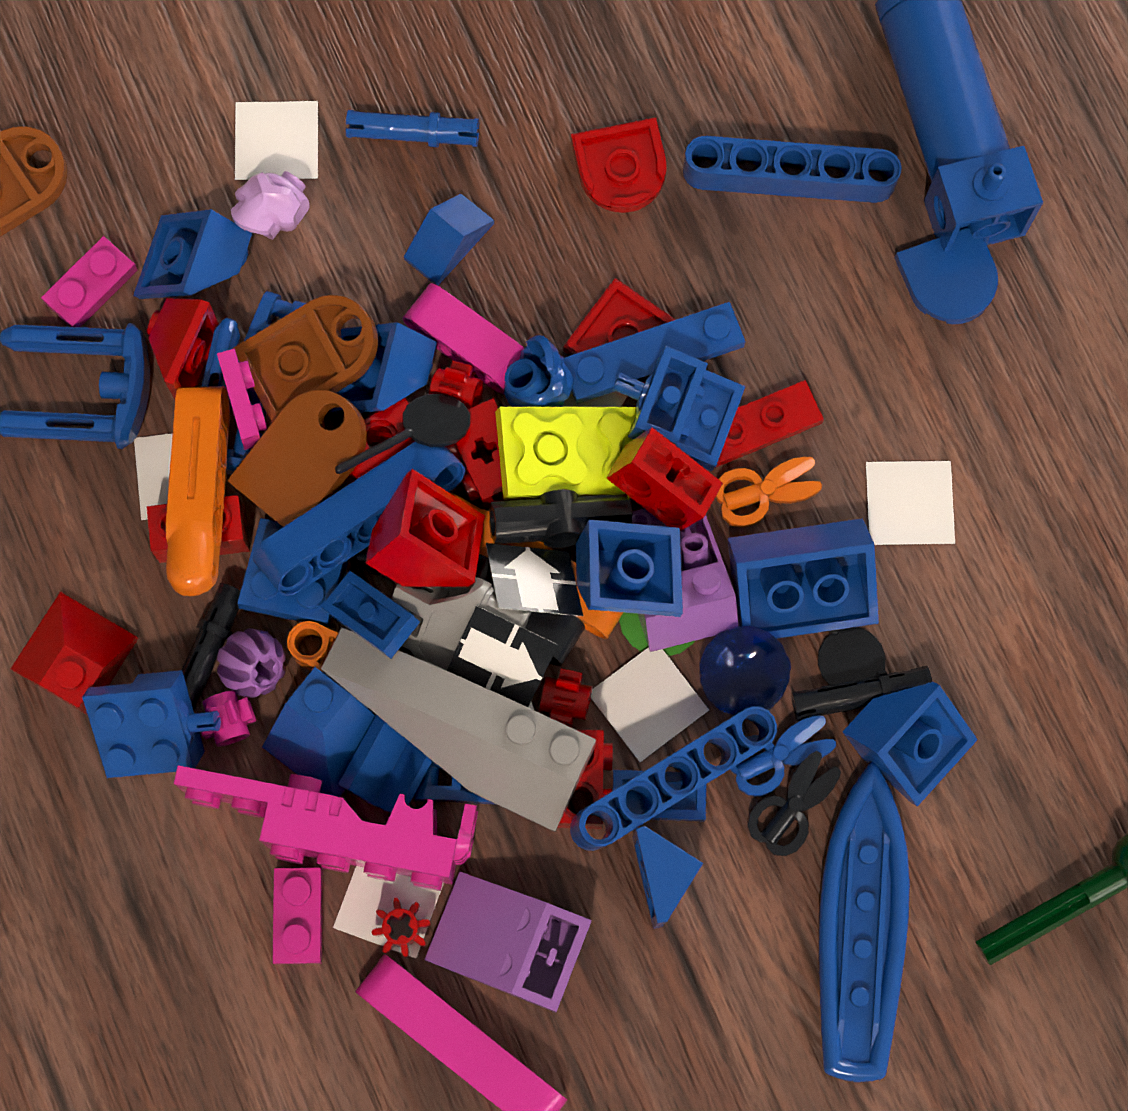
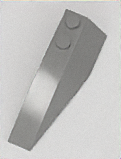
M341 628L321 668L324 673L422 751L425 756L436 765H439L469 792L556 832L595 749L596 739L498 693L399 650L390 659L354 632Z

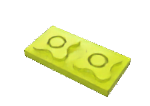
M499 407L495 411L504 500L538 499L539 496L546 492L560 489L575 491L578 493V497L625 494L606 477L625 445L633 440L628 435L636 417V407Z

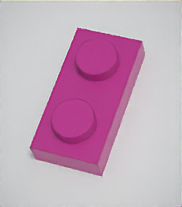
M103 236L41 299L70 327H81L138 269L134 262Z
M235 349L217 353L242 444L244 450L253 448L260 439L259 432L267 430L260 403L250 404L246 389L253 388L255 385L248 361L239 363Z
M274 868L273 964H322V868Z

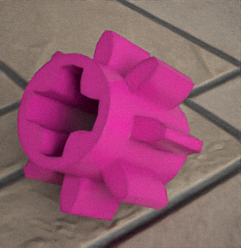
M226 691L213 695L202 702L205 712L218 711V717L221 719L219 731L201 732L205 740L214 737L216 746L222 747L234 744L250 736L247 725L257 720L248 698L238 700L235 691Z

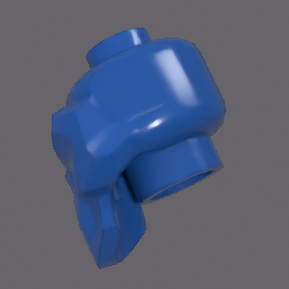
M541 335L534 336L525 341L527 346L521 351L520 359L513 362L505 373V397L511 407H562L565 400L569 398L574 385L572 374L563 362V357L559 355L556 347L546 337Z

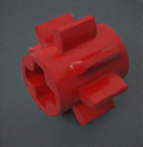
M452 360L450 368L446 367L445 370L438 368L430 384L429 394H445L455 397L464 403L467 409H470L480 403L483 392V380L475 378L476 372H472L473 365Z
M561 668L559 678L546 677L540 702V711L549 712L551 719L572 728L574 718L586 720L593 686L582 684L583 672Z
M394 898V910L388 914L383 910H376L383 923L381 928H375L371 933L373 936L386 937L388 941L382 950L385 954L389 953L395 945L401 947V953L405 958H409L408 946L414 942L420 946H426L425 940L419 936L420 928H427L431 925V922L427 919L417 920L415 917L420 907L418 902L412 904L409 910L402 909L398 898ZM406 916L410 917L409 926L413 930L412 935L409 938L401 935L397 940L392 939L394 930L390 926V922L394 918L402 921Z

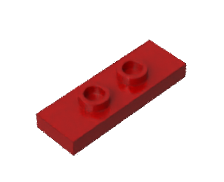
M806 380L738 407L715 468L822 424L824 418Z

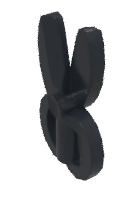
M818 751L809 754L799 764L791 776L786 799L778 796L764 798L754 806L749 814L747 828L751 838L758 842H764L766 848L773 855H790L804 844L809 833V822L802 811L808 810L822 802L834 789L840 778V769L833 767L811 784L822 758L821 753ZM770 806H778L780 809L763 831L760 832L757 824L762 812ZM796 819L799 824L797 836L791 843L785 846L777 845L779 839Z

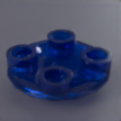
M734 626L718 633L705 647L699 662V679L706 697L719 710L732 715H736L752 706L769 710L785 693L790 680L791 662L783 645L770 632L755 626Z

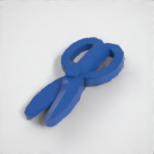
M823 715L812 716L799 721L779 738L775 746L771 742L763 748L764 752L731 768L730 771L736 775L738 789L748 796L760 797L769 794L783 780L784 765L798 766L814 751L820 752L822 758L830 754L836 747L834 739L804 743L826 724L825 717ZM759 735L747 736L746 738L757 742ZM775 769L774 776L767 783L751 785L747 782L748 779L767 770Z

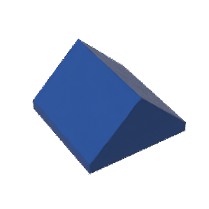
M644 826L635 829L632 839L652 927L656 929L663 927L703 863Z

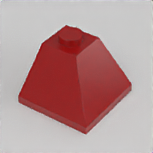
M166 298L161 311L155 310L148 324L147 334L150 335L148 339L164 382L174 399L178 388L198 387L205 371L214 330L219 325L210 302L202 299Z
M411 469L403 478L372 529L365 563L403 587H469L475 582L485 516L419 472Z
M60 592L10 669L87 715L82 698L86 690L90 687L109 686L139 638Z

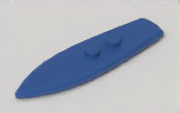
M873 762L867 765L851 788L837 817L829 841L823 870L819 913V986L823 1068L826 1074L851 1082L876 1081L886 1076L900 996L909 921L910 878L908 851L902 821L892 792L879 767Z

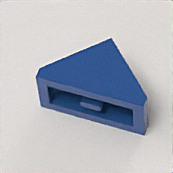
M459 194L429 210L405 253L404 260L433 284L439 285L493 226L494 220L464 195Z

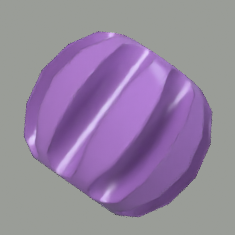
M251 628L244 632L237 631L227 638V643L223 648H219L217 660L220 664L217 667V673L222 683L227 688L235 691L236 695L255 698L260 694L266 695L276 688L279 679L284 678L286 666L283 662L286 659V654L278 640L266 631Z

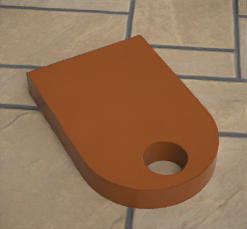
M20 126L8 128L0 132V237L52 205L61 195L67 181V164L59 146L48 134L36 128ZM45 150L52 153L51 161L45 167L34 168L29 165L31 156L37 151Z
M327 295L309 301L232 349H235L239 362L248 361L255 385L253 388L271 422H273L283 408L300 394L313 390H327L337 393L362 377L375 359L378 349V333L371 316L355 301L343 296ZM348 320H360L362 329L359 336L351 341L343 340L341 337L342 326Z
M313 390L300 394L283 408L227 481L284 527L334 495L355 467L337 474L335 467L364 452L367 440L364 419L359 410L350 401L337 393L327 390ZM340 407L344 411L342 425L335 430H327L324 425L326 413L332 408Z

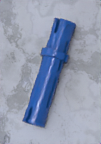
M347 111L346 124H349V128H346L347 138L428 142L429 147H439V143L478 146L479 132H477V129L480 126L478 118L441 117V114L437 112H431L430 116Z

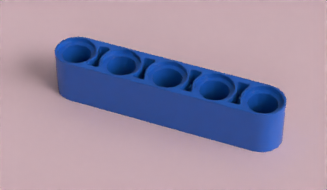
M700 136L693 139L686 148L683 164V176L686 182L693 188L700 190L871 203L883 202L890 198L902 170L898 157L891 151L884 149ZM697 158H707L713 162L714 166L704 169L695 165L693 161ZM750 161L758 169L752 172L743 171L738 167L737 163ZM785 164L795 165L800 169L801 173L789 175L782 170L781 166ZM831 167L838 168L845 176L837 179L832 178L826 173L825 169ZM881 171L889 180L884 182L875 181L871 178L869 172Z
M414 442L266 538L256 548L253 562L281 595H294L369 546L373 527L403 478L411 469L419 472L446 491L451 492L462 481L465 475V467L446 446L429 447Z
M752 706L582 809L573 817L570 824V834L573 841L578 847L589 851H595L612 844L768 746L774 740L777 733V723L774 716L762 707ZM744 720H750L757 726L759 731L757 742L748 740L744 736L742 731ZM706 743H711L719 749L721 761L718 766L710 764L705 759L703 753ZM667 767H673L681 773L683 785L680 790L670 788L666 783L665 771ZM628 791H635L642 796L644 810L641 815L634 814L627 808L625 797ZM589 815H595L604 822L605 834L601 840L592 838L587 833L585 824Z

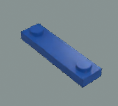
M727 302L565 357L563 362L573 377L574 385L571 392L577 405L615 392L612 389L620 372L640 382L646 381L652 375L657 359L665 346L705 361L743 348L745 339L731 303Z

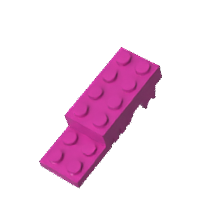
M179 765L177 767L174 785L185 792L184 798L192 800V804L219 809L220 803L226 802L231 803V807L238 809L237 812L240 814L264 818L259 841L270 849L269 854L274 855L275 859L303 864L304 856L317 858L316 863L320 864L321 868L349 873L350 865L364 867L363 873H366L367 877L395 882L396 874L410 876V882L413 883V886L441 891L442 883L453 885L457 865L464 864L471 857L478 817L477 806L465 804L458 838L453 839L437 836V810L433 809V800L430 799L422 808L413 809L410 808V804H406L405 795L399 794L387 824L381 825L362 821L343 797L320 793L322 781L312 777L290 774L288 786L286 787Z

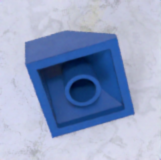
M212 209L161 215L133 296L139 299L190 296L239 274L241 267L248 257V245L252 232L240 228L236 223Z
M398 322L375 325L378 333V349L372 365L362 377L338 391L337 394L350 401L360 413L387 409L427 384L433 367V357L437 342ZM362 326L341 329L342 339L345 341L354 340L359 336ZM335 407L329 410L326 415L344 414V411L340 407Z
M588 520L576 542L577 587L588 610L681 617L683 614L680 528Z
M314 667L285 703L262 748L297 775L321 780L320 793L341 797L346 790L340 787L338 783L376 715L348 691Z
M935 682L873 698L843 731V734L862 759L868 764L871 762L876 764L885 780L917 807L978 740L941 686Z

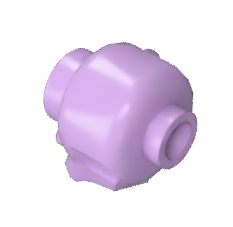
M284 171L281 176L270 172L253 175L235 192L236 199L239 202L231 209L232 218L240 228L252 233L261 234L273 240L280 230L285 232L294 230L309 210V201L303 193L306 186L300 179L287 171Z

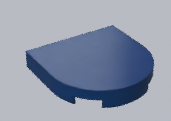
M969 227L959 231L949 251H943L940 238L897 252L894 257L916 307L922 313H927L935 319L945 321L947 324H963L974 320L985 311L995 296L998 286L997 268L986 242L983 241V238H973Z

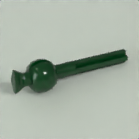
M1128 833L1116 842L1112 850V864L975 941L987 964L992 965L1127 889Z

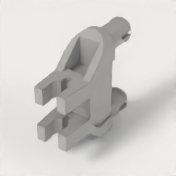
M475 577V582L469 587H403L397 584L391 599L420 621L402 646L410 650L414 657L446 671L476 606L522 628H525L531 612L498 609L495 589L492 587L493 584Z

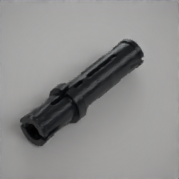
M219 583L214 600L205 618L199 619L196 626L199 632L181 669L193 711H195L197 702L215 666L219 648H223L227 638L233 634L230 630L239 611L237 603L241 590L224 583Z
M922 666L887 674L886 670L876 672V676L866 679L827 685L810 690L791 692L796 720L801 721L812 716L828 715L866 707L873 698L931 683L932 677L928 666Z

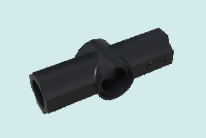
M560 489L546 492L539 496L538 499L491 502L489 507V527L494 544L543 541L547 547L565 548L576 545L588 520L632 524L633 512L631 500L628 499L627 494L578 497V493L575 491Z

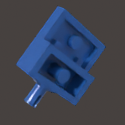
M665 346L659 355L652 375L645 383L623 375L620 372L612 391H617L637 400L636 417L628 437L635 439L653 427L702 467L712 472L719 460L745 386L706 370L708 363L668 346Z
M260 518L237 603L239 609L299 622L312 621L329 628L332 616L322 609L321 606L345 577L349 559L300 592L289 596L281 595L253 562V555L262 541L283 527L276 521Z
M182 670L138 674L131 684L90 687L82 696L107 778L176 772L178 765L195 769L205 752L200 732L219 731L221 727L218 711L194 713Z

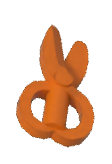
M799 457L788 460L771 470L763 481L755 471L747 468H738L725 472L719 478L723 485L715 497L717 502L722 505V519L731 526L744 528L752 526L764 518L769 509V501L791 504L805 501L815 496L822 490L820 481L791 482L811 470L815 466V460L813 457ZM736 480H748L752 484L724 493L725 487ZM756 502L760 503L759 508L749 515H735L731 511Z

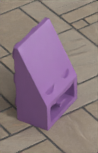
M645 508L632 511V524L668 527ZM706 515L703 519L680 531L683 614L681 617L638 614L650 652L739 629L736 595Z
M459 872L424 960L556 1013L592 920L547 902Z

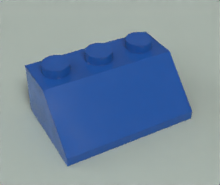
M863 518L728 538L731 579L736 595L737 613L743 643L879 624L875 546Z

